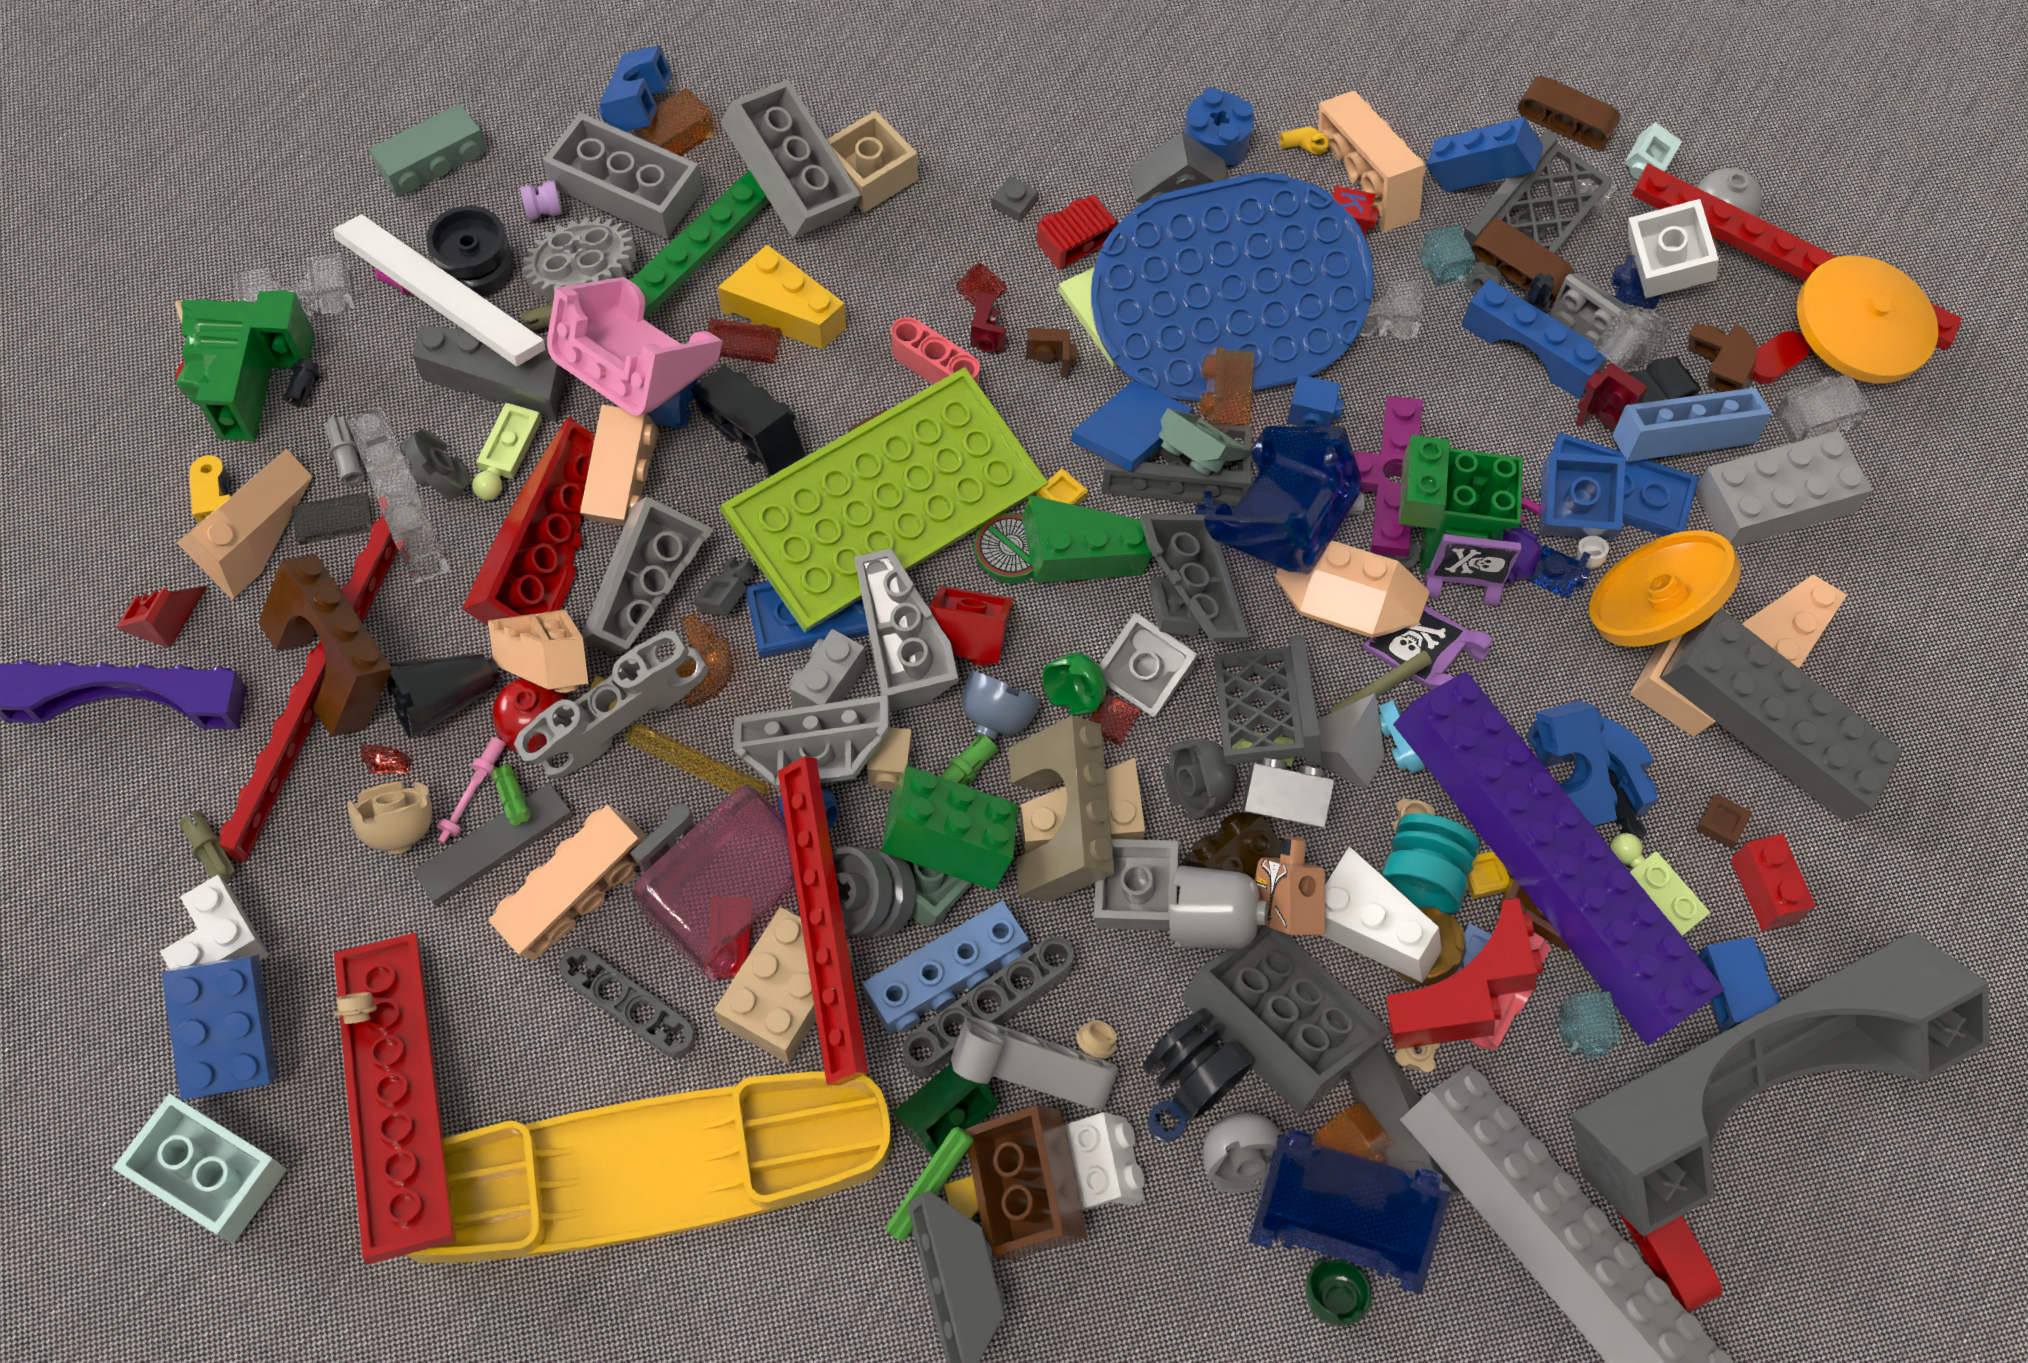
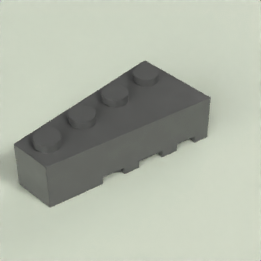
M419 326L412 357L422 380L462 393L470 391L481 395L482 399L493 403L498 400L537 411L544 415L547 420L556 423L558 421L568 371L551 358L547 347V337L539 336L544 339L545 350L521 365L515 366L464 329Z

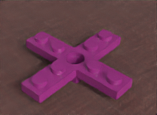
M1387 396L1380 454L1308 446L1303 484L1376 492L1370 552L1374 554L1408 557L1411 525L1398 524L1401 483L1392 482L1386 477H1402L1403 457L1411 435L1420 436L1423 399Z

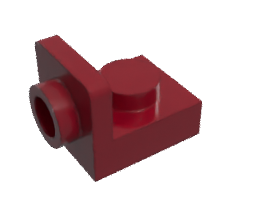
M981 292L971 324L970 346L985 352L1004 353L1007 329L997 326L1000 311L994 309L995 295Z

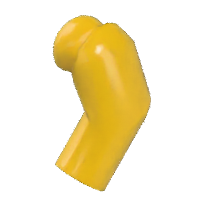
M1304 127L1280 132L1279 144L1282 149L1299 146L1312 154H1322L1329 146V138L1313 127Z

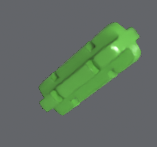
M503 764L501 768H494L492 777L494 783H496L502 805L505 806L506 817L509 818L510 823L514 826H519L521 822H528L531 814L528 806H526V800L520 784L517 783L518 779L512 766Z

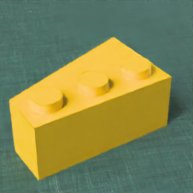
M769 245L763 247L717 287L722 313L730 316L733 313L751 319L752 324L760 327L763 324L781 330L784 336L819 349H824L846 329L844 302Z

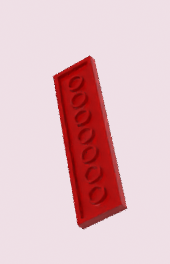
M416 932L334 952L337 996L370 992L372 993L373 1004L377 1006L375 1011L369 1012L370 1020L346 1024L344 1023L343 1016H339L362 1259L367 1265L456 1242V1233L420 940Z

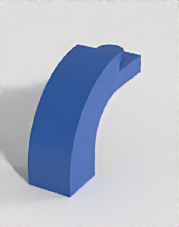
M1602 716L1604 729L1601 731L1603 746L1610 756L1611 766L1609 769L1615 772L1620 781L1617 786L1623 787L1638 814L1635 818L1645 815L1658 800L1655 783L1645 774L1653 763L1654 758L1646 746L1632 732L1619 723ZM1536 720L1527 734V738L1542 765L1548 768L1563 762L1573 761L1572 753L1557 756L1542 750Z

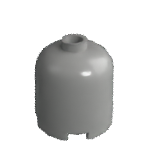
M1179 866L1173 879V886H1181L1178 904L1170 903L1169 917L1170 938L1175 940L1174 947L1223 950L1243 949L1255 939L1259 925L1266 926L1268 920V901H1261L1260 890L1256 882L1247 874L1189 866Z

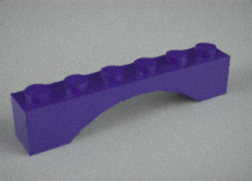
M21 660L16 664L0 663V718L4 722L45 723L57 715L82 704L104 699L134 698L150 700L168 706L189 718L197 727L202 729L239 730L247 687L235 671L225 667H213L211 670H194L191 667L181 665L174 666L172 669H159L145 664H137L133 668L116 667L107 663H97L94 666H77L70 662H57L55 665H39L32 661Z

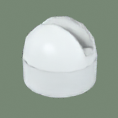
M1598 536L1584 537L1579 542L1577 558L1580 564L1586 568L1594 569L1600 567L1607 559L1609 546L1604 539Z

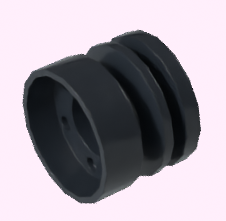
M1207 1008L1198 1010L1169 1029L1156 1043L1155 1048L1142 1064V1069L1149 1076L1165 1068L1156 1080V1084L1160 1088L1167 1087L1177 1080L1182 1083L1172 1097V1102L1190 1122L1196 1120L1217 1104L1241 1081L1255 1063V1060L1236 1040L1224 1045L1220 1049L1215 1046L1224 1032V1027L1221 1023L1215 1024L1203 1033L1213 1019V1015Z

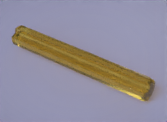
M633 723L627 732L626 739L630 745L748 802L760 805L767 795L768 789L765 783L640 723Z

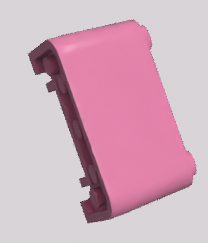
M625 277L555 288L547 337V347L551 358L562 368L631 415L637 416L652 412L711 369L719 359L722 340L707 331L695 332L687 344H680L643 319L646 304L645 296L636 284Z

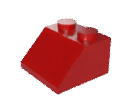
M940 585L929 609L950 641L954 657L968 658L971 663L981 666L999 663L1004 649L1014 598Z

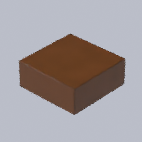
M1715 794L1711 798L1696 831L1732 849L1737 844L1752 812Z

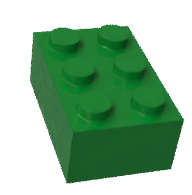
M906 765L889 799L881 852L995 891L1013 859L1018 804L1007 801L1002 797H996L970 788L965 784H959L933 775L928 771Z

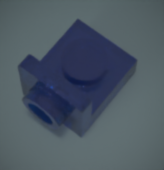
M1627 254L1623 265H1616L1612 275L1611 285L1616 286L1614 297L1622 303L1655 310L1660 295L1645 298L1638 270L1633 268L1635 255Z
M1544 545L1537 567L1532 577L1527 581L1569 599L1575 587L1583 589L1592 569L1586 567L1591 554L1584 551L1581 558L1576 560Z

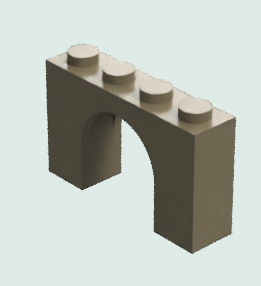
M1071 715L1009 747L1011 784L1041 792L1064 781L1067 790L1066 813L1056 835L1043 846L1016 858L1019 896L1049 903L1115 874L1101 724Z

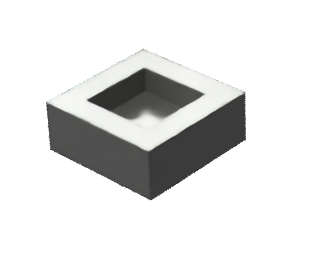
M1010 175L992 196L991 207L1020 222L1038 200L1039 190Z

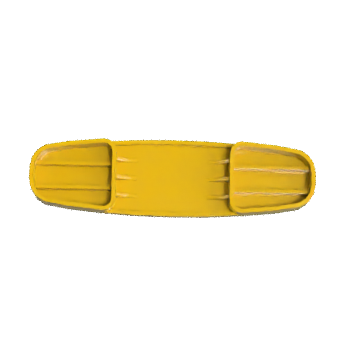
M802 1072L749 1077L732 1087L699 1090L631 1101L566 1114L525 1125L517 1121H505L444 1138L456 1242L404 1256L419 1263H466L587 1250L715 1226L826 1196L870 1180L884 1168L891 1153V1128L887 1104L881 1089L867 1076L863 1075L840 1086L826 1084L825 1072Z

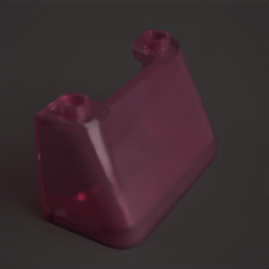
M743 785L729 795L649 868L634 886L633 898L648 924L711 982L719 975L729 972L736 964L738 945L735 940L792 886L796 889L785 818L753 786Z

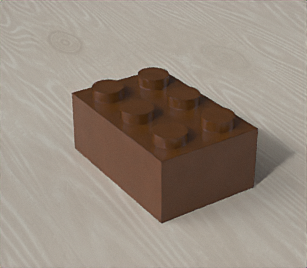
M1034 1105L964 1129L973 1137V1143L968 1149L984 1239L991 1246L992 1258L1014 1261L1088 1238L1061 1110Z

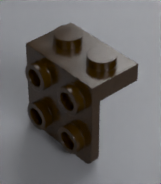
M1235 812L1222 820L1220 823L1221 828L1212 836H1205L1194 843L1191 847L1192 852L1183 859V862L1189 867L1240 872L1247 874L1255 881L1258 861L1261 858H1280L1281 843L1262 815Z

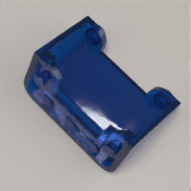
M1266 426L1252 448V457L1259 469L1258 475L1233 512L1226 503L1213 505L1204 518L1205 528L1211 538L1219 543L1292 574L1307 575L1317 565L1358 498L1361 488L1360 471L1346 427Z
M1288 1129L1287 1135L1279 1134L1276 1138L1249 1222V1242L1271 1248L1273 1240L1277 1241L1279 1238H1282L1283 1247L1292 1249L1294 1244L1376 1269V1274L1380 1277L1386 1278L1387 1271L1389 1270V1275L1401 1279L1399 1285L1401 1289L1422 1295L1451 1194L1449 1187L1441 1182L1443 1176L1435 1171L1417 1167L1416 1172L1408 1171L1313 1142V1136L1299 1130Z

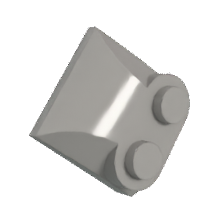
M1134 612L1099 665L1104 672L1108 687L1156 718L1183 679L1191 674L1194 664L1200 655L1166 632H1159L1157 626Z

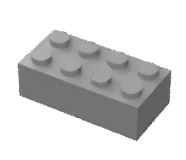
M788 79L731 101L721 121V125L793 239L850 213L861 194Z
M579 112L543 159L548 181H555L558 191L665 239L670 237L703 191L698 163Z
M1838 430L1709 466L1699 480L1695 492L1717 534L1725 537L1734 548L1856 513L1873 489Z

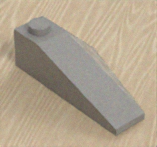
M891 548L854 557L881 694L888 695L890 712L929 703L959 681L950 641Z

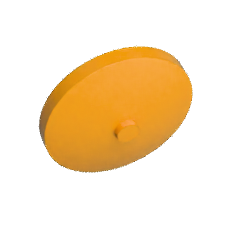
M1852 255L1828 260L1815 269L1804 282L1798 294L1797 318L1806 341L1823 361L1851 378L1870 383L1901 381L1918 371L1935 350L1938 340V323L1932 304L1923 290L1909 276L1886 262L1870 257Z
M1683 531L1653 540L1626 555L1603 576L1590 599V618L1604 639L1620 646H1648L1678 637L1710 618L1729 599L1740 578L1741 563L1739 557L1725 537L1710 531Z

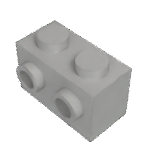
M834 629L829 632L825 639L820 638L812 648L810 653L811 659L804 669L798 668L789 682L793 708L843 701L867 667L865 647Z

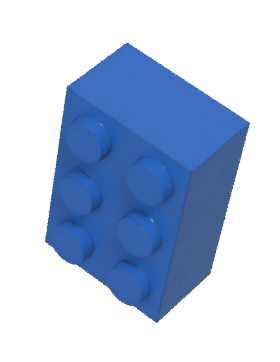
M259 954L171 968L161 973L180 1100L268 1085L278 1078Z

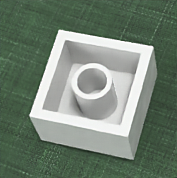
M1700 199L1629 218L1628 239L1645 298L1717 280L1719 259Z

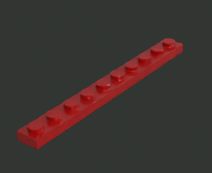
M1648 163L1642 170L1631 196L1659 210L1700 199L1712 236L1803 281H1806L1821 264L1837 258V256ZM1931 303L1938 323L1936 346L1946 351L1954 342L1962 318Z
M386 508L380 520L373 524L370 531V540L364 552L358 554L354 564V572L348 584H344L341 588V592L362 623L408 532L400 513ZM321 640L316 649H312L306 659V669L300 681L292 686L289 694V703L283 715L279 716L274 722L272 737L266 749L262 750L256 759L255 772L249 784L241 789L237 800L238 806L231 820L226 821L221 829L218 845L233 860L246 863L317 718L313 706L324 682L326 672L325 654Z

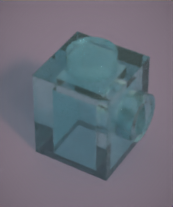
M1459 224L1446 228L1438 227L1427 232L1423 246L1419 251L1420 262L1425 269H1428L1436 286L1467 278L1475 259V255Z
M1610 991L1570 995L1559 1007L1561 1012L1559 1033L1562 1041L1568 1043L1570 1054L1584 1053L1585 1058L1603 1057L1610 1054L1609 1050L1621 1040Z

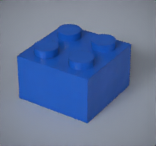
M1550 452L1542 466L1539 535L1581 538L1598 536L1602 539L1614 540L1622 531L1626 457Z

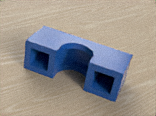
M660 45L623 54L599 103L600 115L608 125L624 132L651 125L658 109L652 95L666 91L673 76Z
M1577 700L1535 712L1542 750L1557 756L1573 754L1575 760L1574 771L1568 780L1559 784L1560 787L1592 826L1617 820L1615 806L1618 802L1617 794L1614 787L1610 784L1608 769L1611 766L1608 751L1603 746L1601 731L1604 729V722L1597 707Z

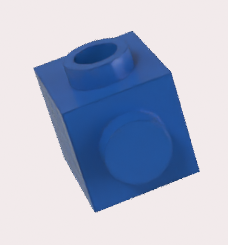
M1298 374L1286 423L1304 427L1309 431L1328 433L1332 419L1339 420L1342 412L1344 399L1338 398L1341 384Z

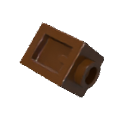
M1027 328L1026 360H1037L1039 362L1061 361V377L1068 378L1069 365H1076L1077 344L1070 343V329Z

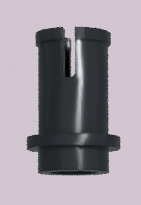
M300 358L297 363L292 364L291 370L293 374L283 395L284 401L289 402L290 398H292L290 404L293 406L305 407L307 405V399L314 381L320 379L321 374L318 364L304 358Z

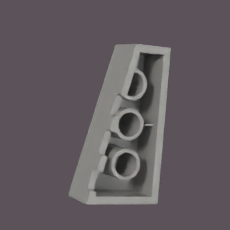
M645 497L634 504L581 634L583 642L612 656L628 650L654 614L656 607L664 596L670 592L679 575L690 564L697 554L696 552L699 547L707 540L714 529L649 497Z

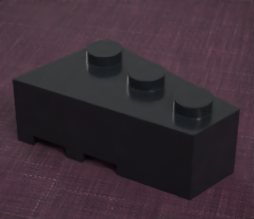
M723 365L691 388L702 416L730 443L737 440L749 452L745 455V458L752 465L760 462L765 467L768 474L767 478L806 457L793 423L796 418L792 410L785 403L779 404L773 400L764 388L760 387L758 389L752 385L743 373H736L726 365Z

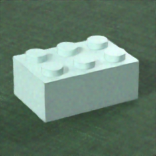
M171 1094L167 1095L113 1167L122 1175L231 1244L236 1242L287 1171L284 1166L269 1155Z

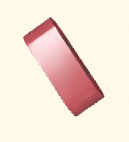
M912 317L899 318L891 326L892 354L898 362L932 384L965 367L978 386H980V364L973 355Z

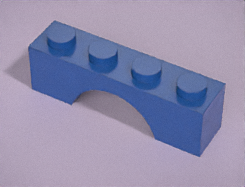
M1490 279L1486 281L1470 300L1461 324L1462 327L1489 344L1497 340L1507 339L1525 345L1543 361L1549 374V381L1579 400L1587 391L1584 389L1586 382L1597 370L1601 372L1609 355L1608 351Z

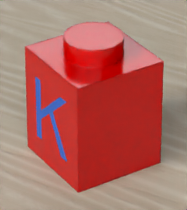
M1335 186L1333 198L1348 214L1351 213L1364 236H1366L1367 229L1374 230L1379 209L1373 208L1375 194Z

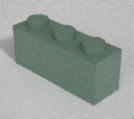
M460 103L369 148L378 173L396 198L414 191L419 186L439 176H443L449 171L487 152L479 127Z

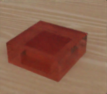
M1106 693L1100 707L1094 712L1090 721L1101 724L1103 738L1122 746L1139 716L1140 709Z

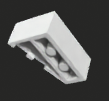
M1349 846L1325 884V933L1322 936L1423 983L1442 951L1439 927Z

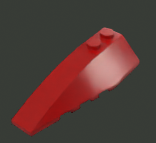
M571 417L565 420L518 495L485 558L462 608L463 611L488 626V620L560 611L573 583L576 567L573 566L575 550L580 548L582 534L579 533L582 516L580 511L595 435Z

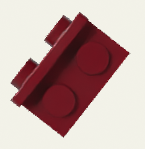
M1611 363L1602 373L1597 370L1591 375L1584 386L1587 393L1577 406L1580 412L1576 424L1582 428L1595 416L1604 426L1615 430L1625 406L1641 403L1648 387L1614 363Z

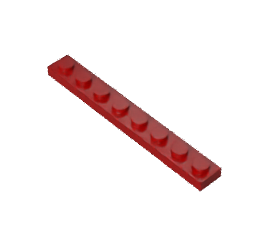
M803 756L778 770L826 1084L840 1086L868 1074V1067L817 758Z

